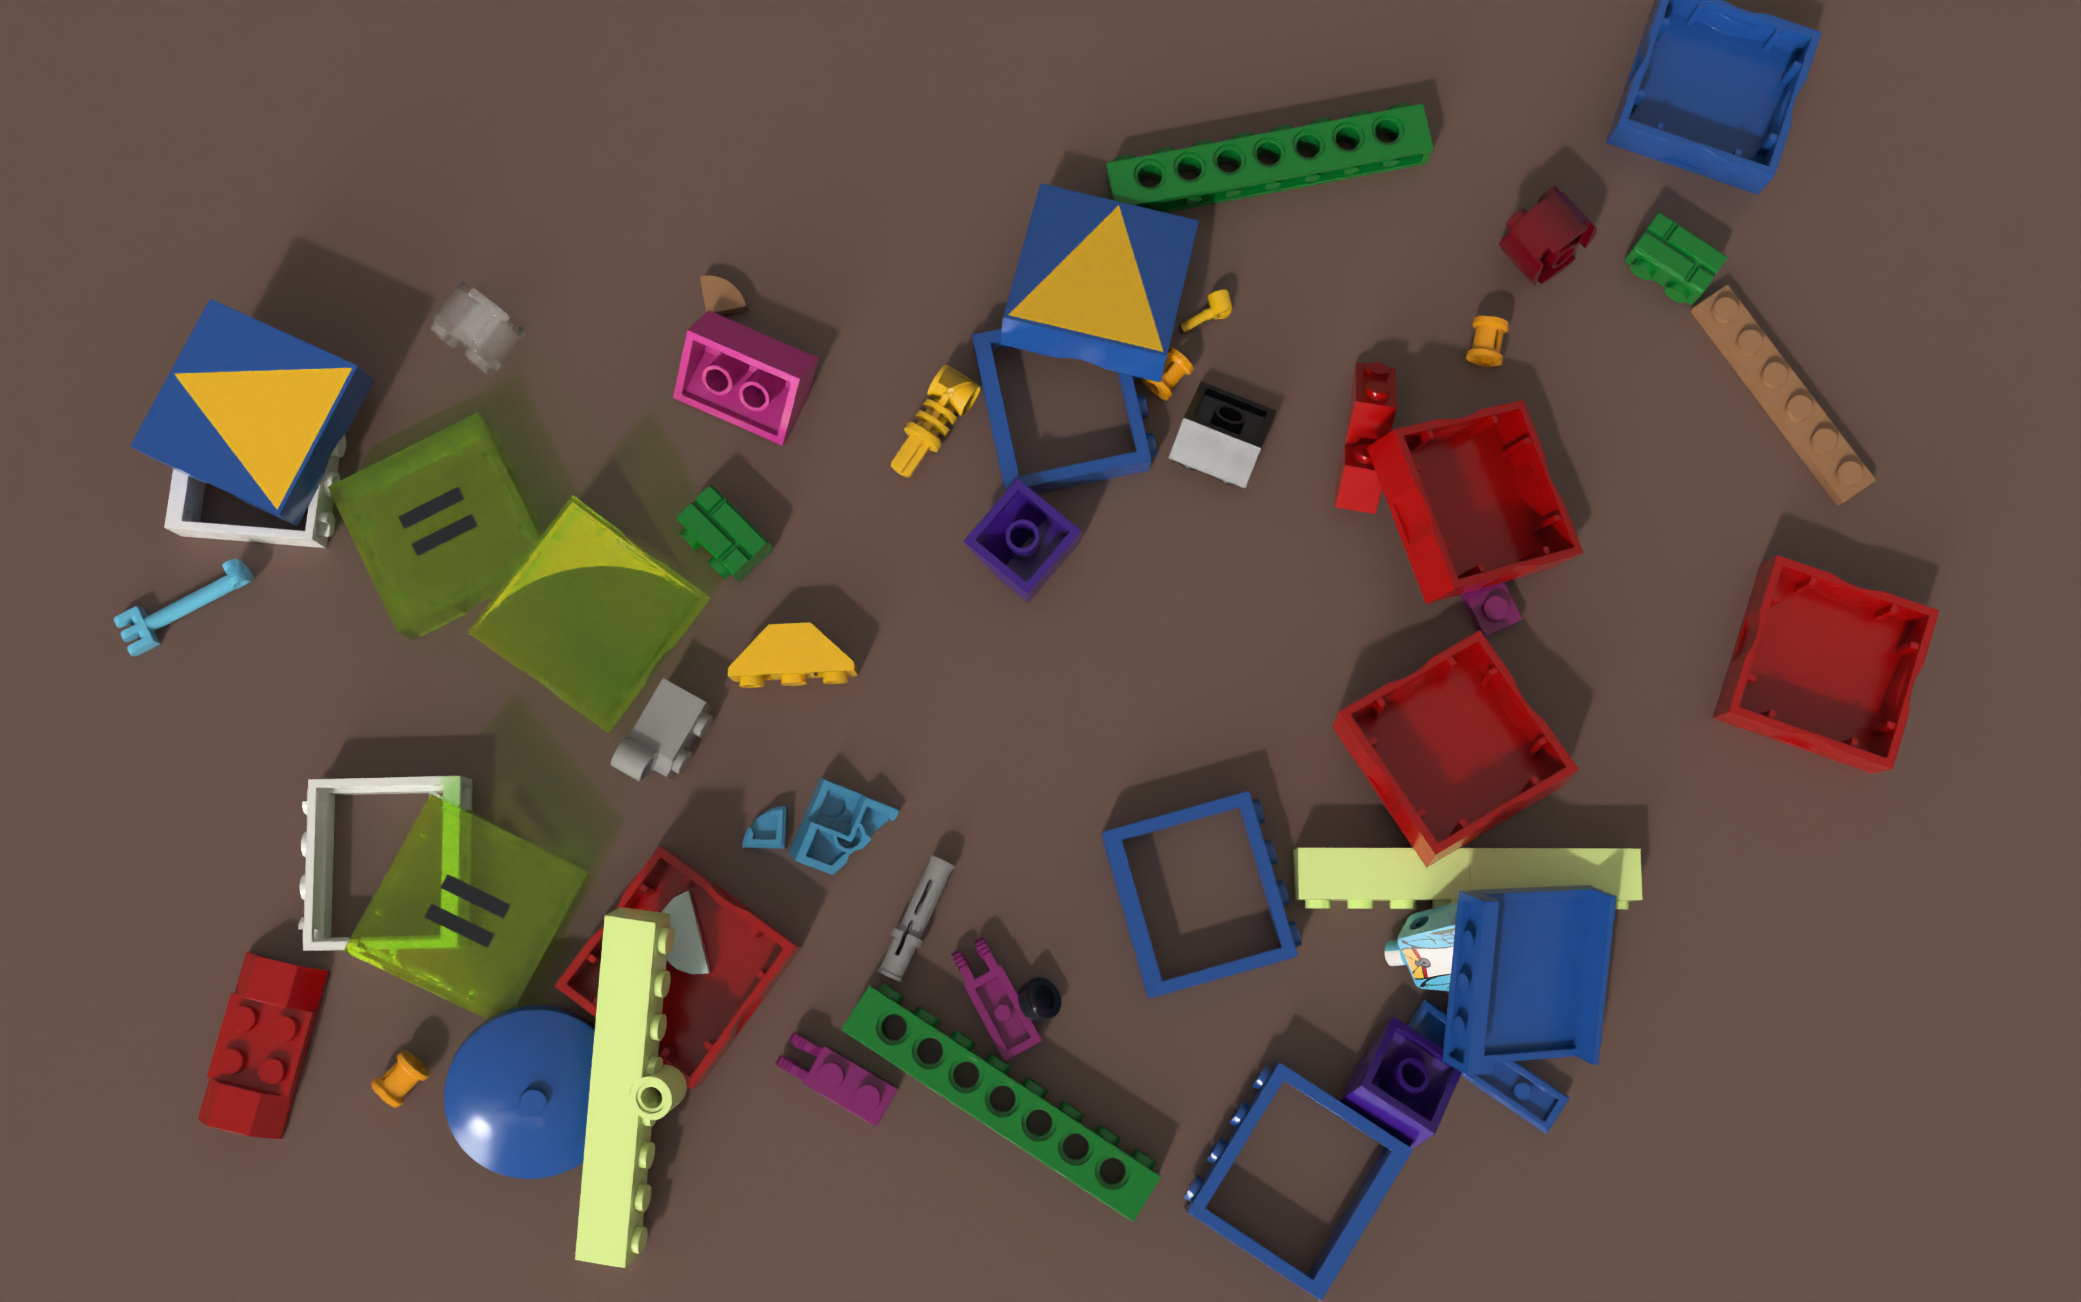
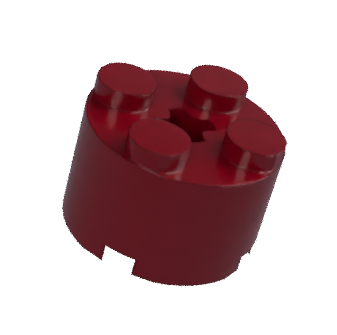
M1553 186L1541 195L1537 205L1528 212L1524 208L1520 209L1507 221L1505 226L1510 231L1501 239L1499 246L1503 253L1533 285H1536L1537 280L1540 284H1543L1562 272L1576 259L1572 254L1579 244L1586 249L1595 237L1597 227L1564 192H1561L1557 186Z

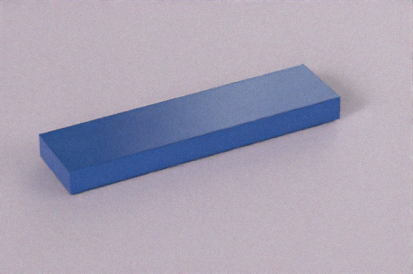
M1422 999L1406 1025L1444 1049L1447 1013L1428 1000ZM1517 1061L1483 1064V1074L1467 1076L1464 1073L1461 1074L1464 1079L1546 1134L1570 1099V1097Z

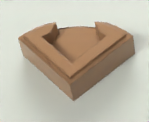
M699 276L706 312L709 310L724 316L748 311L742 294L731 282L717 276Z

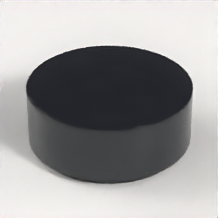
M1037 977L1020 988L1018 1003L1021 1011L1029 1020L1035 1023H1044L1059 1013L1061 997L1052 982L1045 978Z

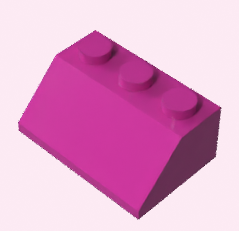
M708 310L687 330L673 398L783 446L810 393L819 358Z

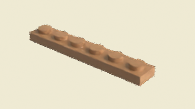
M1728 284L1697 304L1690 311L1837 507L1876 481Z

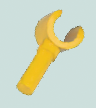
M1223 289L1209 294L1207 298L1210 308L1202 310V312L1182 322L1180 327L1185 333L1212 318L1224 319L1228 317L1232 312L1229 292Z

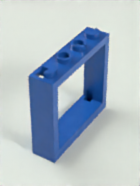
M1002 328L972 335L975 357L1005 492L1017 478L1036 494L1150 471L1151 457L1157 456V449L1153 433H1145L1142 419L1148 418L1144 394H1136L1133 381L1139 379V377L1117 372L1135 452L1019 476L992 351L1009 348V346L1000 344Z
M1249 791L1101 833L1146 995L1149 999L1298 957L1296 947L1302 946L1301 937L1295 921L1288 923L1284 906L1290 904L1288 893L1283 880L1276 881L1271 865L1277 864L1276 853L1270 839H1263L1259 825L1265 823L1263 809L1258 798L1252 800ZM1239 808L1280 948L1162 981L1122 841Z
M1275 1060L1271 1067L1265 1064L1260 1074H1257L1252 1086L1257 1090L1250 1102L1247 1104L1241 1101L1229 1121L1234 1127L1227 1139L1224 1141L1218 1138L1206 1158L1211 1165L1204 1176L1201 1178L1196 1175L1190 1182V1187L1183 1196V1198L1188 1200L1184 1208L1187 1213L1322 1301L1413 1149ZM1283 1081L1384 1146L1383 1151L1308 1274L1206 1208Z

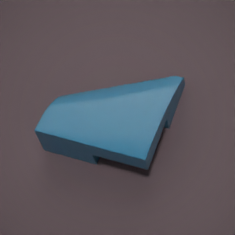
M820 777L788 855L796 862L834 875L847 863L848 857L854 851L863 849L872 840L870 837L889 819L894 821L900 810Z

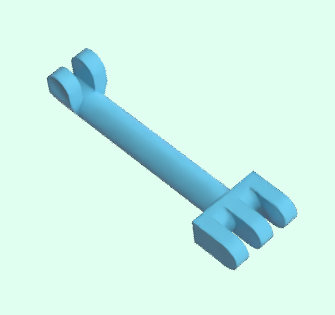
M239 559L228 560L222 565L225 573L228 575L147 616L145 609L139 606H135L117 615L113 619L117 628L126 627L134 623L133 626L120 633L124 642H130L141 637L140 640L127 647L130 656H138L160 645L156 630L252 582L254 576L251 570Z

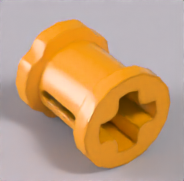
M1482 315L1475 317L1472 324L1475 329L1472 349L1467 351L1466 360L1472 364L1484 367L1502 365L1503 355L1500 354L1503 335L1509 329L1508 321L1495 316Z
M1169 347L1161 382L1144 378L1140 379L1154 395L1168 401L1172 396L1171 390L1184 375H1190L1194 367L1181 352L1173 347Z
M406 1050L400 1051L397 1055L398 1061L382 1077H376L371 1082L374 1092L394 1108L400 1107L405 1102L403 1097L419 1080L425 1081L430 1076V1072L423 1062Z

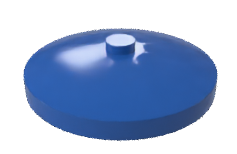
M528 1005L512 1008L494 1015L477 1026L466 1037L456 1051L449 1067L444 1089V1106L452 1134L473 1160L493 1172L522 1179H539L555 1176L583 1163L595 1025L582 1016L563 1008L547 1005Z

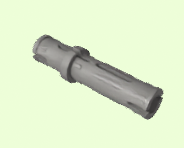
M933 855L929 858V863L898 929L894 927L890 934L894 938L880 968L877 970V972L898 982H902L904 973L916 948L921 949L924 942L921 940L923 932L948 878L955 868L954 865Z

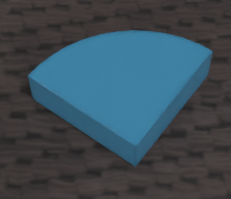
M788 807L771 808L756 818L744 835L742 847L786 849Z

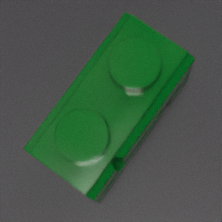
M1658 212L1624 261L1631 265V272L1638 278L1646 281L1652 279L1663 286L1665 294L1673 301L1678 303L1687 302L1692 305L1706 290L1728 256L1661 212Z
M709 485L676 518L684 527L679 532L680 536L695 551L703 546L713 556L707 563L724 580L731 574L739 583L774 549L771 543L713 485Z

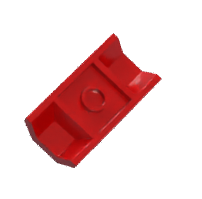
M246 951L235 992L230 995L208 1070L207 1078H209V1082L198 1116L199 1121L208 1127L245 1136L283 1139L330 970L297 965L268 958L259 953Z

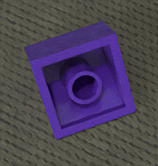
M1017 478L963 542L997 578L1029 603L1079 545L1082 530Z
M1392 1017L1355 1067L1340 1102L1413 1149L1436 1133L1462 1072L1442 1061L1443 1049L1395 1017Z

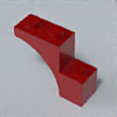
M1380 362L1355 363L1348 422L1335 484L1336 508L1376 514L1382 487L1367 447L1391 432L1397 410L1396 369L1389 368Z

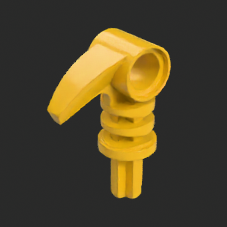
M945 364L934 377L927 392V395L934 400L928 398L925 400L922 406L926 409V412L919 410L915 415V418L919 421L918 423L911 421L904 427V431L909 437L891 462L893 470L909 478L928 450L938 452L942 446V441L938 436L946 437L950 431L945 425L947 423L954 425L957 417L953 414L954 412L961 417L967 414L980 393L981 385Z

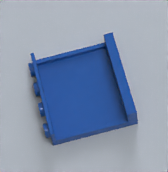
M1590 885L1459 890L1442 1061L1467 1076L1483 1074V1064L1577 1056L1592 1065H1598L1600 1046L1602 1044L1604 1008L1607 1000L1606 989L1609 962L1611 960V943L1616 916L1617 896Z

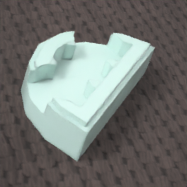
M686 891L674 897L662 910V913L671 914L670 928L674 929V943L671 952L667 954V961L676 969L689 974L711 973L691 891Z

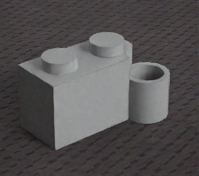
M663 678L630 735L623 739L616 749L611 760V766L639 782H643L652 769L669 779H672L675 773L681 774L691 759L692 752L688 750L696 736L702 738L712 723L713 716L710 715L713 707L706 701Z

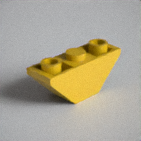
M811 622L768 624L728 667V677L734 682H740V687L742 688L764 687L765 680H781V685L801 686L806 685V678H823V683L842 684L848 682V676H858V667L854 661Z

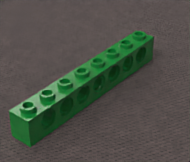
M1404 102L1392 105L1387 110L1371 113L1370 110H1360L1350 114L1347 118L1332 120L1329 117L1318 118L1311 121L1308 125L1293 128L1292 125H1280L1263 134L1254 135L1251 132H1243L1234 135L1230 140L1215 143L1210 139L1201 140L1192 144L1191 147L1175 150L1173 147H1163L1155 150L1151 155L1140 157L1132 154L1121 155L1113 159L1112 162L1106 163L1105 179L1110 200L1171 213L1425 165L1434 147L1423 103L1410 106L1409 103ZM1386 133L1392 137L1393 142H1382L1377 138L1376 134ZM1337 141H1349L1353 144L1354 149L1344 150L1338 146ZM1309 148L1314 151L1315 156L1310 158L1304 157L1298 153L1297 149ZM1270 155L1276 160V163L1265 165L1259 161L1258 157ZM1223 162H1230L1237 167V170L1225 172L1218 165ZM1186 169L1193 170L1197 173L1198 177L1193 180H1186L1179 175V172ZM1144 177H1153L1159 184L1155 187H1145L1139 181Z
M883 983L880 988L869 985L843 1025L842 1031L1130 1221H1135L1161 1178L1160 1173L1154 1170L1158 1162L1135 1148L1132 1154L1128 1153L1117 1145L1121 1138L1100 1124L1096 1130H1093L1081 1122L1084 1114L1069 1103L1062 1101L1058 1107L1045 1098L1048 1090L1029 1077H1026L1023 1083L1008 1074L1012 1066L994 1054L990 1053L988 1058L985 1059L972 1050L976 1043L959 1031L954 1030L950 1036L936 1026L940 1019L924 1008L918 1006L915 1012L901 1004L905 996L889 985ZM892 1014L900 1015L906 1021L907 1030L901 1039H892L884 1031V1022ZM934 1038L941 1043L943 1054L939 1061L930 1063L921 1057L919 1048L924 1039ZM962 1062L973 1063L979 1071L977 1083L972 1086L961 1085L955 1077V1069L958 1064ZM998 1086L1011 1088L1016 1097L1014 1105L1006 1110L996 1108L991 1101L993 1089ZM1034 1110H1044L1051 1116V1127L1044 1133H1035L1027 1125V1117ZM1080 1134L1087 1139L1088 1148L1082 1156L1071 1157L1064 1151L1063 1142L1069 1135ZM1108 1158H1117L1124 1164L1123 1175L1115 1181L1104 1179L1099 1172L1103 1161Z

